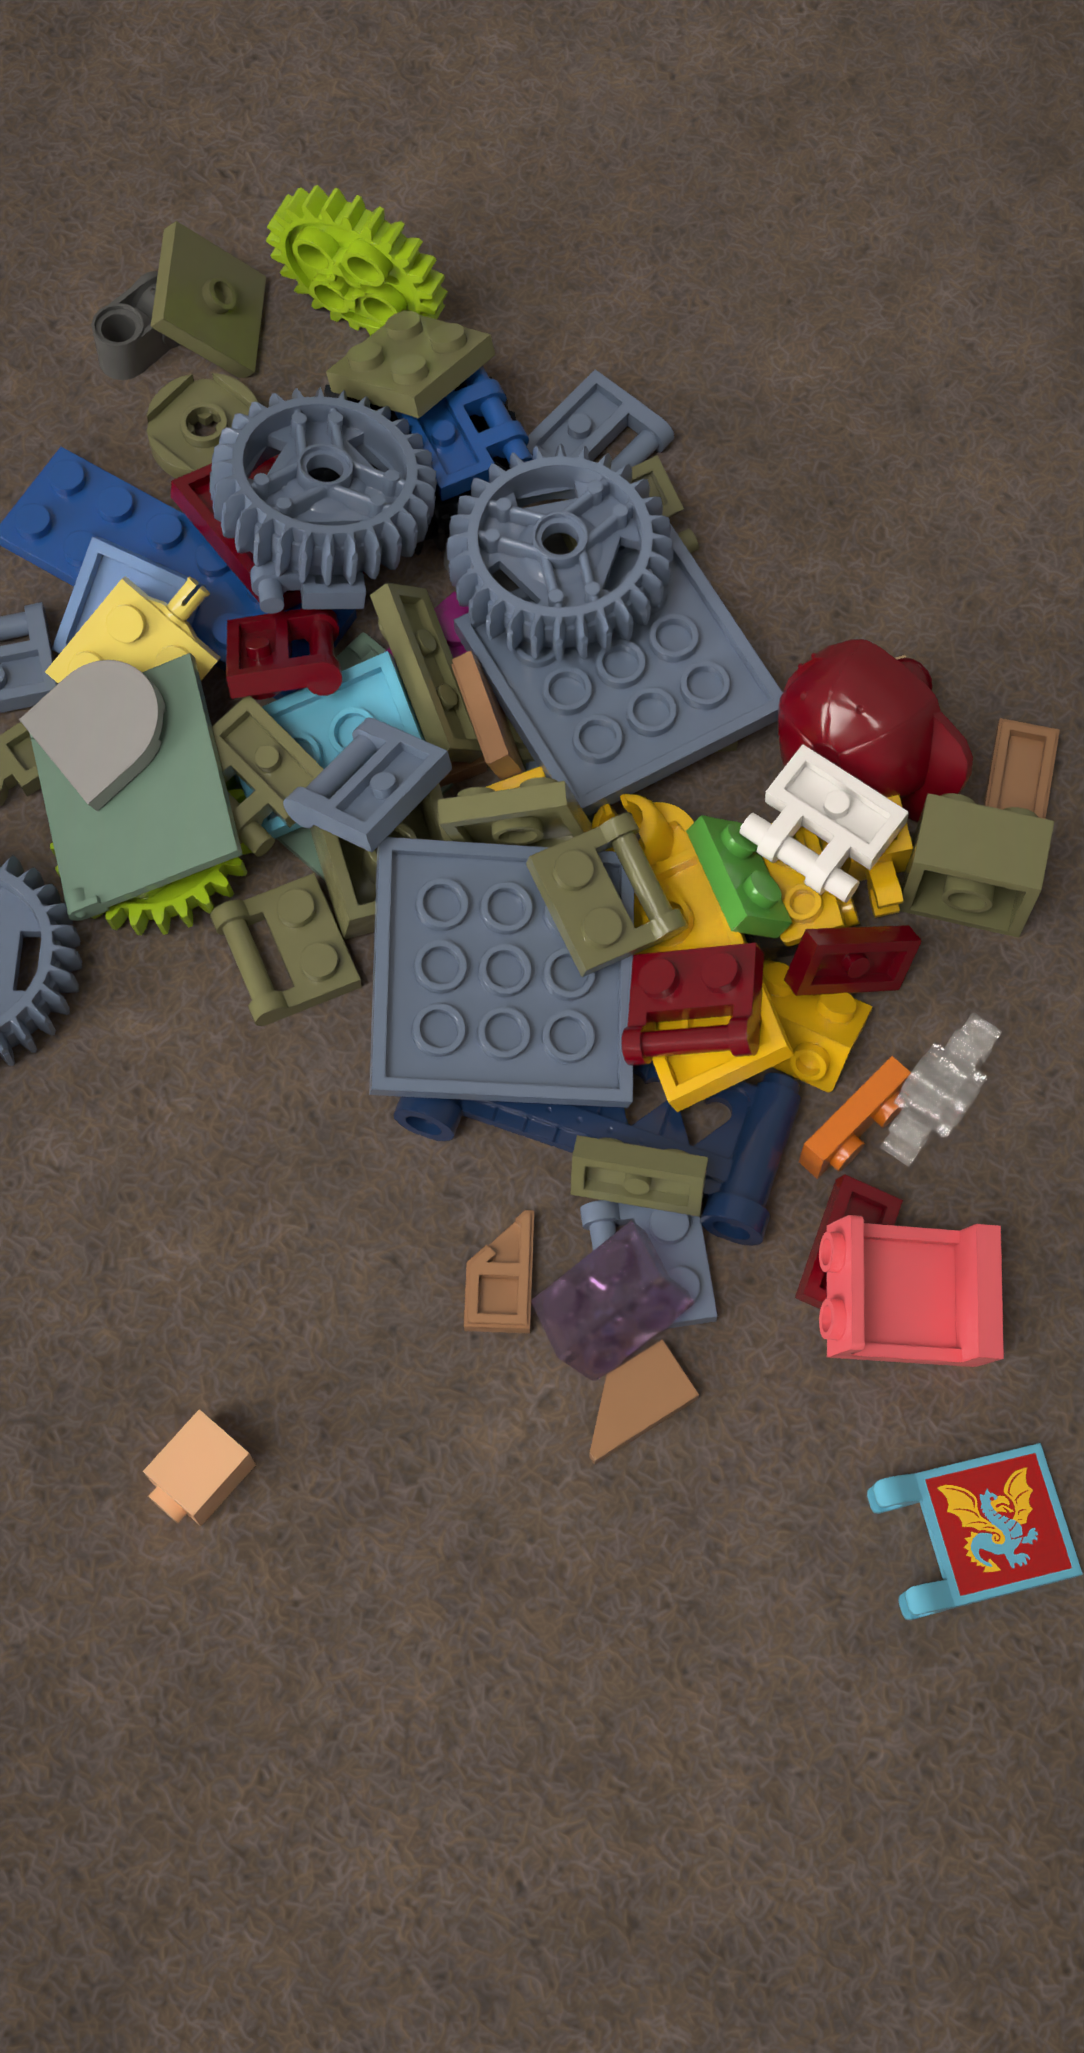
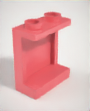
M848 1215L827 1225V1232L822 1236L819 1247L820 1267L823 1272H827V1299L823 1301L819 1315L820 1333L824 1339H827V1358L978 1367L1004 1359L1001 1226L975 1224L958 1231L864 1223L863 1216Z

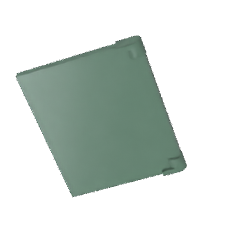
M191 653L142 672L156 685L165 703L163 724L159 736L161 745L152 761L98 811L85 802L30 734L68 917L71 920L88 919L108 911L110 906L243 855L196 659Z

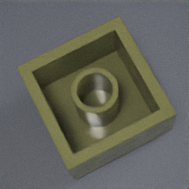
M439 783L387 837L452 841L439 825L438 800L444 799ZM313 825L310 831L343 940L373 933L375 931L377 848L370 852Z
M928 793L912 839L913 851L906 867L901 887L903 903L898 904L900 911L1019 938L1042 890L1055 821L1039 818L1034 812L1024 808L1009 807L1002 810L975 804L971 798L961 794L948 793L938 796Z

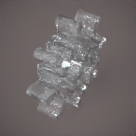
M973 1012L962 1029H956L946 1047L937 1041L934 1042L930 1050L916 1064L914 1070L904 1082L901 1092L895 1099L894 1104L903 1110L888 1128L890 1133L880 1148L910 1167L921 1149H925L936 1132L946 1139L953 1128L963 1119L989 1076L979 1069L991 1055V1048L1000 1037L1002 1031Z

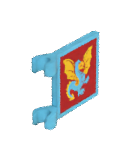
M1041 1443L918 1473L880 1479L867 1490L870 1507L877 1514L920 1502L943 1580L910 1587L898 1596L900 1609L906 1620L933 1615L949 1609L1083 1575Z

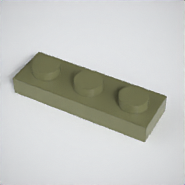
M393 583L384 584L373 592L370 597L379 618V629L388 641L425 741L447 750L450 761L472 763L483 756L451 666L453 664L451 651L428 592L425 588Z

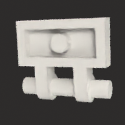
M802 744L766 790L765 802L780 811L779 816L771 824L753 812L744 821L739 834L758 846L756 852L771 863L780 860L805 876L804 884L817 893L823 894L827 891L844 903H847L855 893L860 882L841 870V866L850 857L871 870L907 823L909 812ZM801 826L829 843L820 855L793 838Z

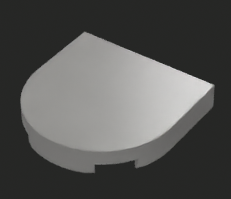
M100 660L85 664L71 672L19 720L85 802L98 811L135 778L157 754L161 745L159 736L163 724L165 703L156 685L137 668L121 661Z

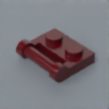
M295 609L227 620L226 678L231 699L251 696L255 700L272 698L281 691L306 687L312 693L319 696L335 693L342 684V667L334 654V641H336L339 635V620L336 613L332 609ZM300 639L308 641L310 655L292 658V641Z
M757 943L633 955L628 1027L624 1028L622 1033V1053L626 1063L630 1066L650 1064L653 1057L731 1051L734 1057L755 1056L759 1049L764 964V953ZM733 1016L727 1025L655 1031L656 1022Z

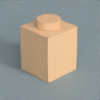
M199 1409L143 1472L156 1486L148 1497L177 1523L188 1514L196 1523L202 1526L256 1464L248 1451Z

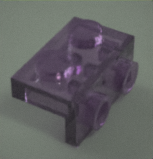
M632 1220L531 1300L557 1358L592 1381H596L607 1372L616 1369L626 1357L658 1332L667 1329L676 1318L694 1304L689 1292L668 1275L646 1231Z

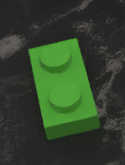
M701 815L686 832L731 931L778 938L792 924V920L781 899L782 894L778 884L771 878L762 856L756 852L758 846L739 834L743 823Z

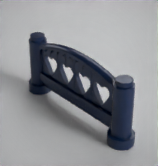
M653 1061L650 1064L633 1065V1074L640 1076L645 1084L660 1082ZM766 1073L762 1082L756 1085L744 1080L704 1099L706 1105L713 1102L726 1105L731 1112V1118L694 1146L689 1145L681 1112H676L668 1103V1100L633 1125H628L624 1107L400 1097L393 1116L405 1129L436 1141L452 1140L462 1116L571 1153L574 1151L577 1135L597 1139L614 1138L627 1144L663 1150L679 1149L692 1155L708 1157L703 1197L707 1199L700 1223L707 1231L717 1237L741 1245L754 1246L762 1243L771 1218L770 1213L765 1207L801 1103L799 1095L801 1087L796 1080L780 1073Z

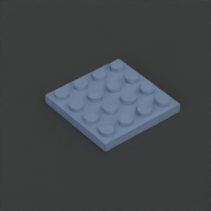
M672 525L670 538L674 548L673 560L671 562V577L668 587L663 590L661 605L658 608H651L647 626L633 622V633L629 641L624 640L616 633H612L611 649L609 652H606L597 642L588 644V654L585 659L581 658L576 647L565 648L563 659L560 662L556 660L554 650L551 647H542L538 657L533 659L530 643L522 641L510 652L507 646L506 632L495 639L489 640L486 634V621L472 625L469 612L454 619V629L467 652L472 651L478 658L498 703L537 766L542 767L546 778L567 783L587 817L596 813L603 805L608 803L612 805L620 801L622 794H633L778 720V704L783 692ZM620 545L605 586L606 590L613 591L631 573L639 557L636 549ZM521 588L510 592L525 601L536 604Z
M386 837L377 847L369 1095L625 1108L631 1105L633 1102V1066L628 1065L624 1060L622 1033L624 1028L628 1027L633 955L581 977L526 866L530 855L549 847ZM602 851L598 855L634 925V889L614 851Z

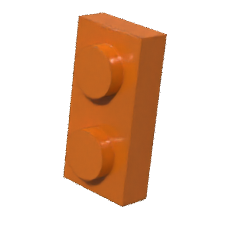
M891 1056L804 1143L799 1163L816 1179L831 1165L838 1172L842 1171L864 1147L865 1143L859 1137L874 1122L882 1128L886 1127L905 1107L908 1099L903 1093L911 1072Z

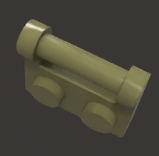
M631 812L617 815L599 827L530 855L526 862V866L581 977L673 938L688 928L680 909H672L635 836L640 829ZM612 847L650 921L637 928L634 927L598 853Z
M314 873L246 900L237 899L224 902L210 913V918L216 932L226 937L252 1001L248 1008L257 1026H266L362 987L361 979ZM263 920L266 921L293 988L285 991H275L248 926Z

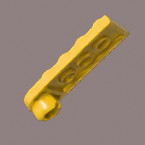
M622 794L620 799L627 812L632 813L640 829L639 835L641 838L638 842L672 909H680L688 925L686 930L673 938L637 954L748 943L744 933L731 931L686 830L694 823L692 818L675 805L652 802L641 795ZM609 803L601 806L594 815L592 829L599 827L604 822L618 815ZM612 847L605 851H614V849ZM634 891V927L637 928L650 921ZM763 980L759 1049L755 1056L734 1057L731 1051L653 1057L652 1061L668 1103L676 1112H679L795 1055ZM733 1016L656 1022L655 1031L727 1025Z

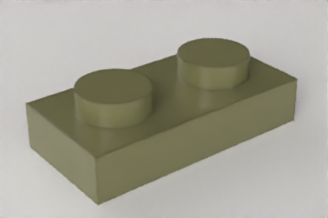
M577 1135L572 1155L570 1195L700 1217L708 1157L692 1155L679 1149L663 1150L627 1144L614 1138L597 1139Z

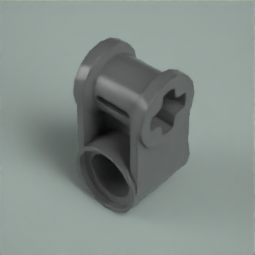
M150 271L142 275L131 288L109 305L99 309L93 317L91 326L99 366L104 374L112 379H133L142 374L170 349L180 345L151 327L158 276L157 271Z

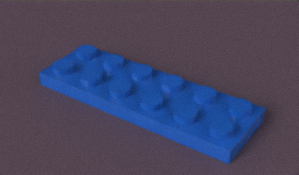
M63 447L57 450L0 523V546L72 586L76 583L92 537L107 539L205 584L210 595L198 606L191 626L196 636L221 657L215 666L226 671L227 620L268 614L260 609V604L185 514ZM302 603L286 611L302 609ZM332 609L339 620V635L336 641H334V648L357 618L356 609ZM305 639L292 641V658L310 655L308 641ZM303 688L281 691L273 698L278 700Z

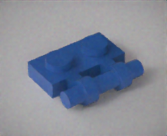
M483 366L465 380L467 387L457 391L454 389L420 418L394 411L398 420L403 418L408 420L409 434L418 433L422 435L423 449L432 453V468L436 471L437 479L436 492L441 501L471 490L473 478L489 482V467L491 463L494 464L492 458L496 456L506 458L509 465L512 452L523 462L532 460V455L527 448L529 443L527 433L521 422L513 421L504 405L507 398L497 380L489 378ZM474 414L483 416L490 429L478 433L469 416Z

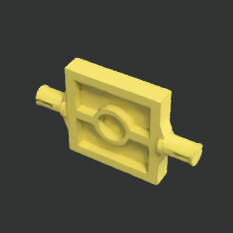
M125 576L90 616L45 673L59 683L77 668L100 660L121 661L144 672L191 653L196 659L200 680L202 681L221 657L196 636L187 619L210 593L204 586H201L192 598L185 603V599L199 584L196 579L189 576L185 584L167 604L164 601L148 596Z

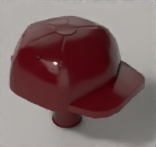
M850 639L829 645L817 653H812L811 658L804 664L800 663L798 669L788 679L784 689L785 692L779 700L778 736L783 765H787L803 744L886 798L899 795L902 808L909 812L908 819L916 822L919 821L928 793L938 796L948 793H961L972 774L973 755L967 739L941 712L938 699L932 692V678L928 670L914 659L906 657L896 659L880 646L868 640Z

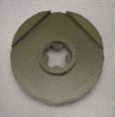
M212 373L213 380L199 379L194 381L193 374L172 380L159 390L149 404L147 435L153 458L166 473L174 478H179L212 463L214 447L219 445L222 429L232 428L235 414L241 413L248 416L251 403L257 402L254 394L242 382L231 376ZM213 421L217 422L215 433L209 436H196L194 424L200 422L207 426Z

